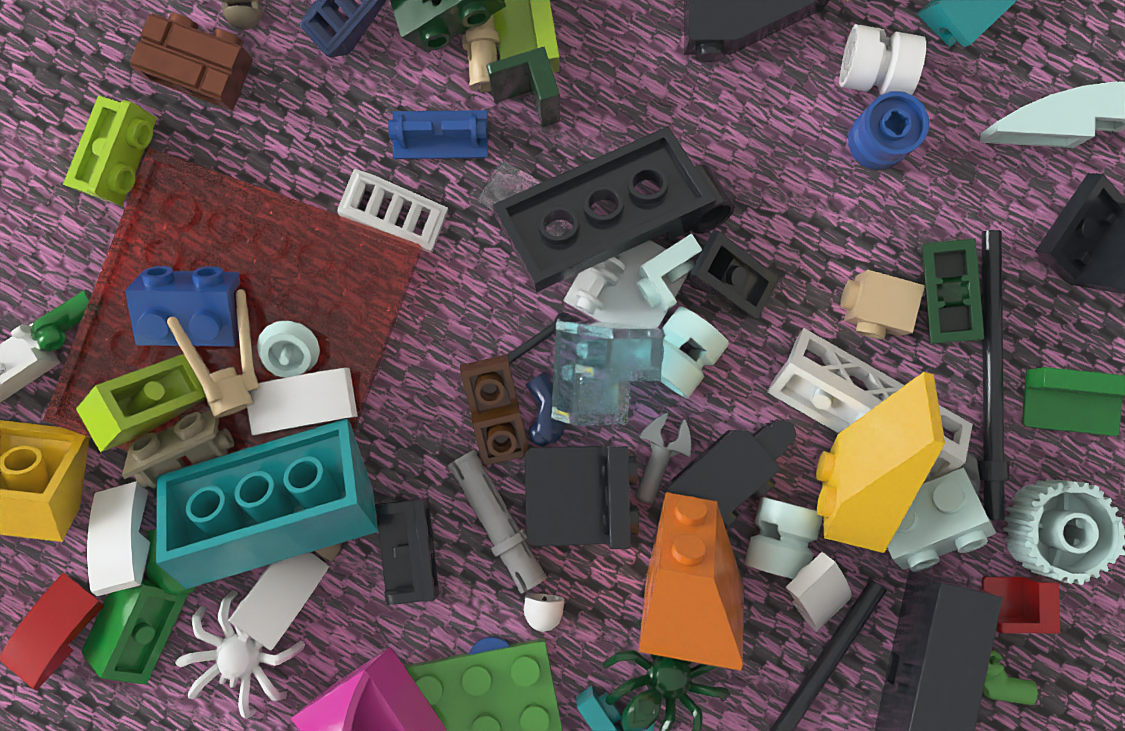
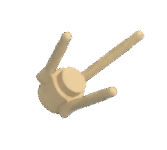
M242 289L236 291L242 375H237L234 367L210 374L195 346L192 345L176 317H169L167 320L176 341L203 387L214 418L224 417L253 405L250 392L260 388L254 373L246 293Z

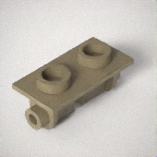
M211 409L201 414L199 412L191 413L178 421L174 427L156 435L149 433L138 438L129 447L122 477L126 479L134 475L137 483L142 488L147 486L157 488L158 475L188 467L181 457L186 456L194 465L227 455L228 449L234 446L233 437L227 429L221 431L217 429L219 418H214Z

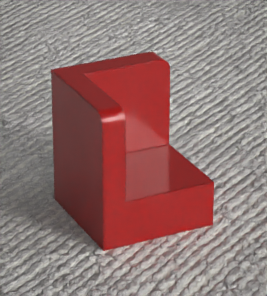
M985 576L982 578V590L1003 597L996 632L1060 634L1058 582L1042 577Z

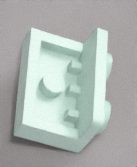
M964 467L922 484L887 547L892 559L902 570L908 568L911 571L928 569L940 561L939 556L957 549L960 553L976 550L987 544V537L996 534Z

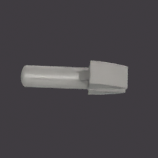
M664 413L654 419L639 436L641 439L648 440L652 450L636 493L637 500L645 504L654 503L670 458L678 453L688 457L691 454V436L686 420L681 421L677 438L669 442L666 447H663L664 440L661 437V429L665 424L668 413Z

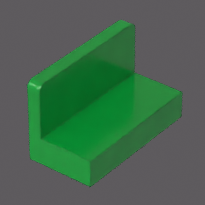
M1049 367L1026 369L1022 425L1030 428L1117 436L1120 433L1122 398H1125V375Z
M142 577V582L139 586L108 593L103 603L104 607L100 610L82 648L83 656L102 679L147 685L188 594H179L178 596L167 594L161 587Z

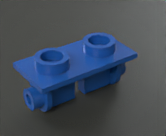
M488 110L392 111L393 120L388 121L389 139H393V159L488 158Z

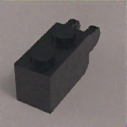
M775 419V421L770 420L769 423H765V427L761 426L752 435L749 431L727 430L666 483L663 488L668 493L717 501L725 528H727L739 516L735 510L749 497L753 501L760 499L776 484L772 477L781 468L775 460L789 449V445H793V441H796L795 437L798 434H796L794 424L784 419H781V421L779 419Z

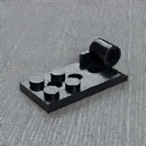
M669 126L492 205L495 217L536 292L664 233L672 240L691 230L697 234L709 232L728 220L735 210V204L711 167L708 165L694 166ZM651 180L658 183L661 189L655 194L644 195L636 191L634 187L641 181ZM600 200H609L617 206V209L608 215H598L590 208L595 202ZM556 220H565L573 226L567 234L562 236H554L546 231V227Z

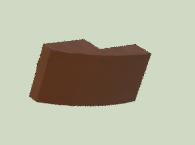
M507 354L460 365V374L471 411L472 425L483 466L524 457L529 446Z

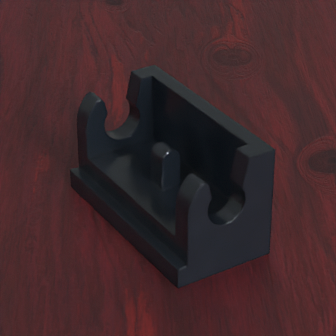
M429 497L375 504L385 584V602H387V605L435 601L440 592Z

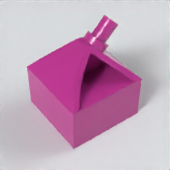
M391 647L318 694L291 718L299 731L447 730Z

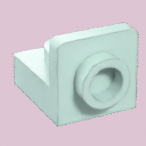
M692 233L641 266L638 274L642 280L637 282V286L652 308L659 304L663 312H666L677 303L663 279L668 277L671 283H674L693 270L695 264L692 260L698 257L702 248Z

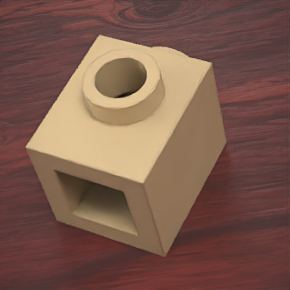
M866 270L856 275L854 281L848 280L844 287L840 301V307L847 309L844 322L857 325L855 333L874 339H884L886 333L898 337L911 334L914 330L925 285Z

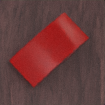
M62 573L35 603L14 631L0 654V661L37 691L74 651L68 645L100 612L104 605L65 573Z

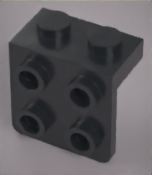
M1087 173L1035 252L1062 280L1070 285L1125 294V198L1104 174Z
M628 446L530 448L526 451L524 456L526 536L529 544L533 546L605 544L610 549H631V536H638L639 514L637 506H630L629 486L637 485L638 469L636 456H629Z

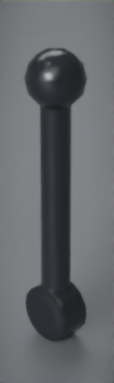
M566 312L559 313L555 317L554 323L507 354L509 364L559 330H569L573 325L572 316Z

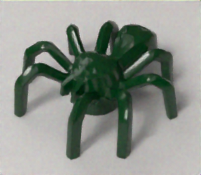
M639 619L636 624L639 628H641L642 619ZM635 650L617 652L603 662V666L606 669L620 661L632 660L647 671L646 675L626 681L606 697L605 702L608 705H612L632 690L647 685L648 690L634 696L624 709L621 719L624 731L647 730L658 720L662 700L666 701L665 718L659 731H671L676 718V699H679L693 715V729L691 731H702V710L687 695V692L720 698L722 702L730 696V691L725 687H712L692 682L693 678L707 673L718 666L699 664L690 668L691 661L651 654L653 658L651 662Z

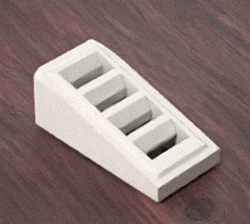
M358 169L353 170L338 207V214L342 222L432 253L448 213V207ZM364 192H371L372 194L365 211L359 210ZM385 197L391 199L384 220L377 217V214ZM405 204L411 207L401 228L395 224L402 206ZM421 211H425L430 214L420 236L413 233Z

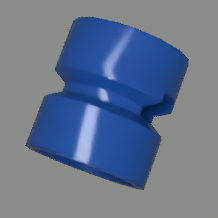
M890 91L878 96L852 123L848 133V146L852 156L861 165L872 170H885L895 166L924 142L929 131L927 111L915 96L906 92Z

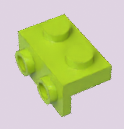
M98 95L63 185L123 206L128 192L135 183V173L145 148L152 140L153 128L157 117L133 102L122 100L120 103Z

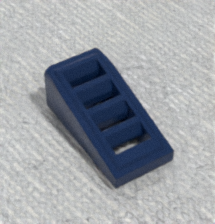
M316 0L302 18L299 26L326 56L332 58L348 55L364 35L386 0H360L362 2L361 5L355 0ZM339 7L349 17L348 20H346L338 11Z

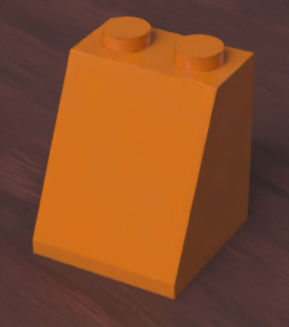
M666 492L647 570L638 652L741 671L743 666L744 585L717 501Z

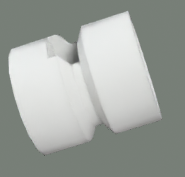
M855 24L844 49L839 77L840 87L868 92L873 86H877L881 95L890 91H902L912 95L919 82L925 61V37L895 32L890 38H887L884 29Z

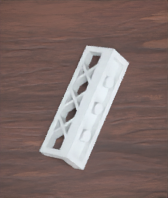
M803 328L794 343L787 362L775 376L767 393L835 432L840 433L905 385ZM807 349L821 357L826 366H821L803 356L805 350ZM849 376H854L863 381L868 390L864 391L854 385ZM940 405L942 426L954 433V438L952 441L944 436L945 445L924 483L958 470L966 461L973 424Z

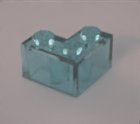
M556 321L551 419L576 426L628 424V409L631 403L630 381H661L662 362L664 359V329L599 321Z

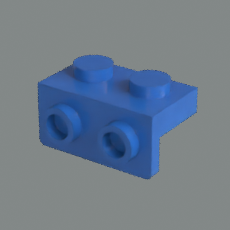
M154 266L143 270L125 290L135 345L179 346L167 323L169 317H176L193 346H235L239 340L234 292L240 284L239 273L223 272V269L214 266L202 267L194 271H173L168 266Z

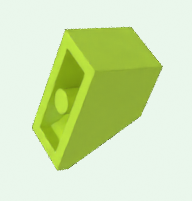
M182 354L95 385L76 410L99 451L103 452L149 433L207 398L199 379L185 355Z

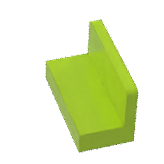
M504 0L506 7L493 14L495 31L500 36V46L498 47L500 60L545 46L553 73L559 72V52L550 0Z

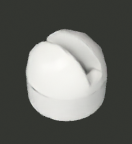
M537 593L525 595L524 616L533 629L541 632L550 631L560 623L564 608L563 597ZM544 596L547 598V601H542Z

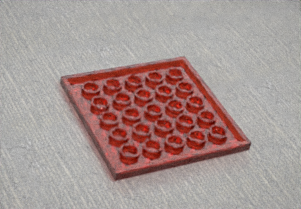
M148 147L43 421L92 438L76 408L95 385L184 354L180 346L135 345L125 290L143 270L150 267L168 266L173 271H194L198 268L214 266L223 269V272L239 273L240 284L234 292L235 306L237 309L236 291L242 289L246 293L253 366L258 383L284 378L268 371L259 357L257 343L262 331L277 321H293L304 325L317 338L320 353L317 363L311 370L303 374L350 368L358 417L348 418L355 433L421 255L422 246ZM239 340L235 346H195L210 374L234 367L237 375H242ZM207 399L149 433L156 435L174 427L178 421L191 413L199 412L201 414L210 410ZM245 408L236 413L219 417L217 429L219 431L227 429L232 435L234 446L228 449V454L336 421L252 435L248 409ZM138 438L120 444L116 447L128 451L129 447ZM186 456L181 457L187 466L193 465Z

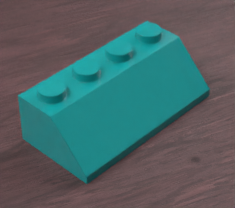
M347 418L157 476L156 564L185 589L378 532L373 488L351 423Z

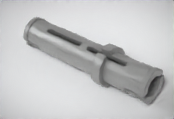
M473 450L448 465L449 469L460 484L467 500L494 545L490 549L495 557L500 556L513 577L512 579L518 587L520 594L547 579L546 573H544L525 540L527 539L525 529L520 530L515 520H513L491 478H489L482 466L476 451Z

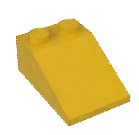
M921 373L837 435L830 452H822L816 469V479L822 481V490L817 503V514L823 516L825 539L881 553L886 551L945 445L934 374Z

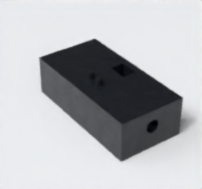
M909 570L874 731H975L1003 597L963 582Z

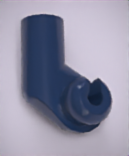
M543 372L526 384L540 405L536 423L529 428V436L536 445L541 447L549 445L550 442L555 443L561 438L564 433L568 413L566 401L546 372Z

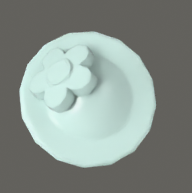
M277 321L267 326L259 335L257 343L259 357L267 370L276 376L284 378L298 376L311 370L317 363L320 353L319 343L313 332L304 325L293 321Z

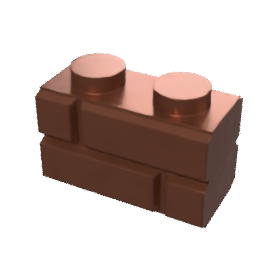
M171 12L168 19L154 13L149 14L141 32L142 39L137 42L131 57L130 67L146 80L233 112L253 62L252 57L242 46L243 41L237 36L221 29H215L213 35L199 31V25L196 22L178 13Z

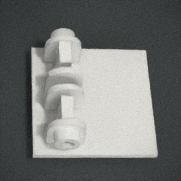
M649 240L578 273L563 301L647 348L667 311L663 312L659 304L652 308L645 300L637 286V282L642 280L638 272L643 264L666 249ZM687 275L674 283H671L668 277L663 279L674 298Z

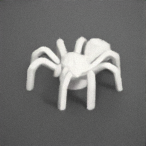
M232 590L223 598L218 613V621L226 638L222 639L206 632L202 628L201 620L206 613L205 606L199 607L192 616L195 636L216 646L217 650L182 655L175 663L181 668L196 662L216 660L217 662L194 682L188 693L189 699L200 697L202 688L220 672L222 675L219 683L224 684L227 679H230L231 688L236 687L238 678H241L238 706L241 716L248 719L257 712L253 706L249 707L250 674L253 673L271 700L279 701L287 697V691H277L259 666V662L274 666L282 664L301 652L305 644L300 640L291 648L277 655H270L262 652L263 645L236 626L237 634H235L228 621L230 604L238 595L237 591Z

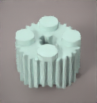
M1046 479V481H1036V485L1028 484L1016 492L1015 498L1011 499L1014 504L1013 507L1006 508L1010 514L1005 517L1004 521L1008 523V526L1003 527V531L1008 532L1009 535L1004 538L1005 542H1007L1008 551L1016 561L1023 562L1022 566L1024 568L1030 569L1033 573L1065 583L1083 585L1084 581H1090V577H1100L1099 571L1107 572L1109 570L1107 564H1115L1119 555H1125V551L1122 549L1123 545H1125V528L1122 524V517H1116L1115 515L1118 508L1110 506L1111 498L1103 497L1104 492L1099 490L1098 486L1089 485V483Z

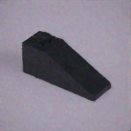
M684 0V55H696V60L701 62L720 61L724 59V55L734 54L823 10L830 0Z

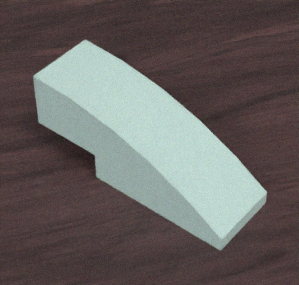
M1107 82L1080 86L1039 99L1019 108L981 132L980 143L1075 148L1095 137V130L1122 132L1125 130V82Z

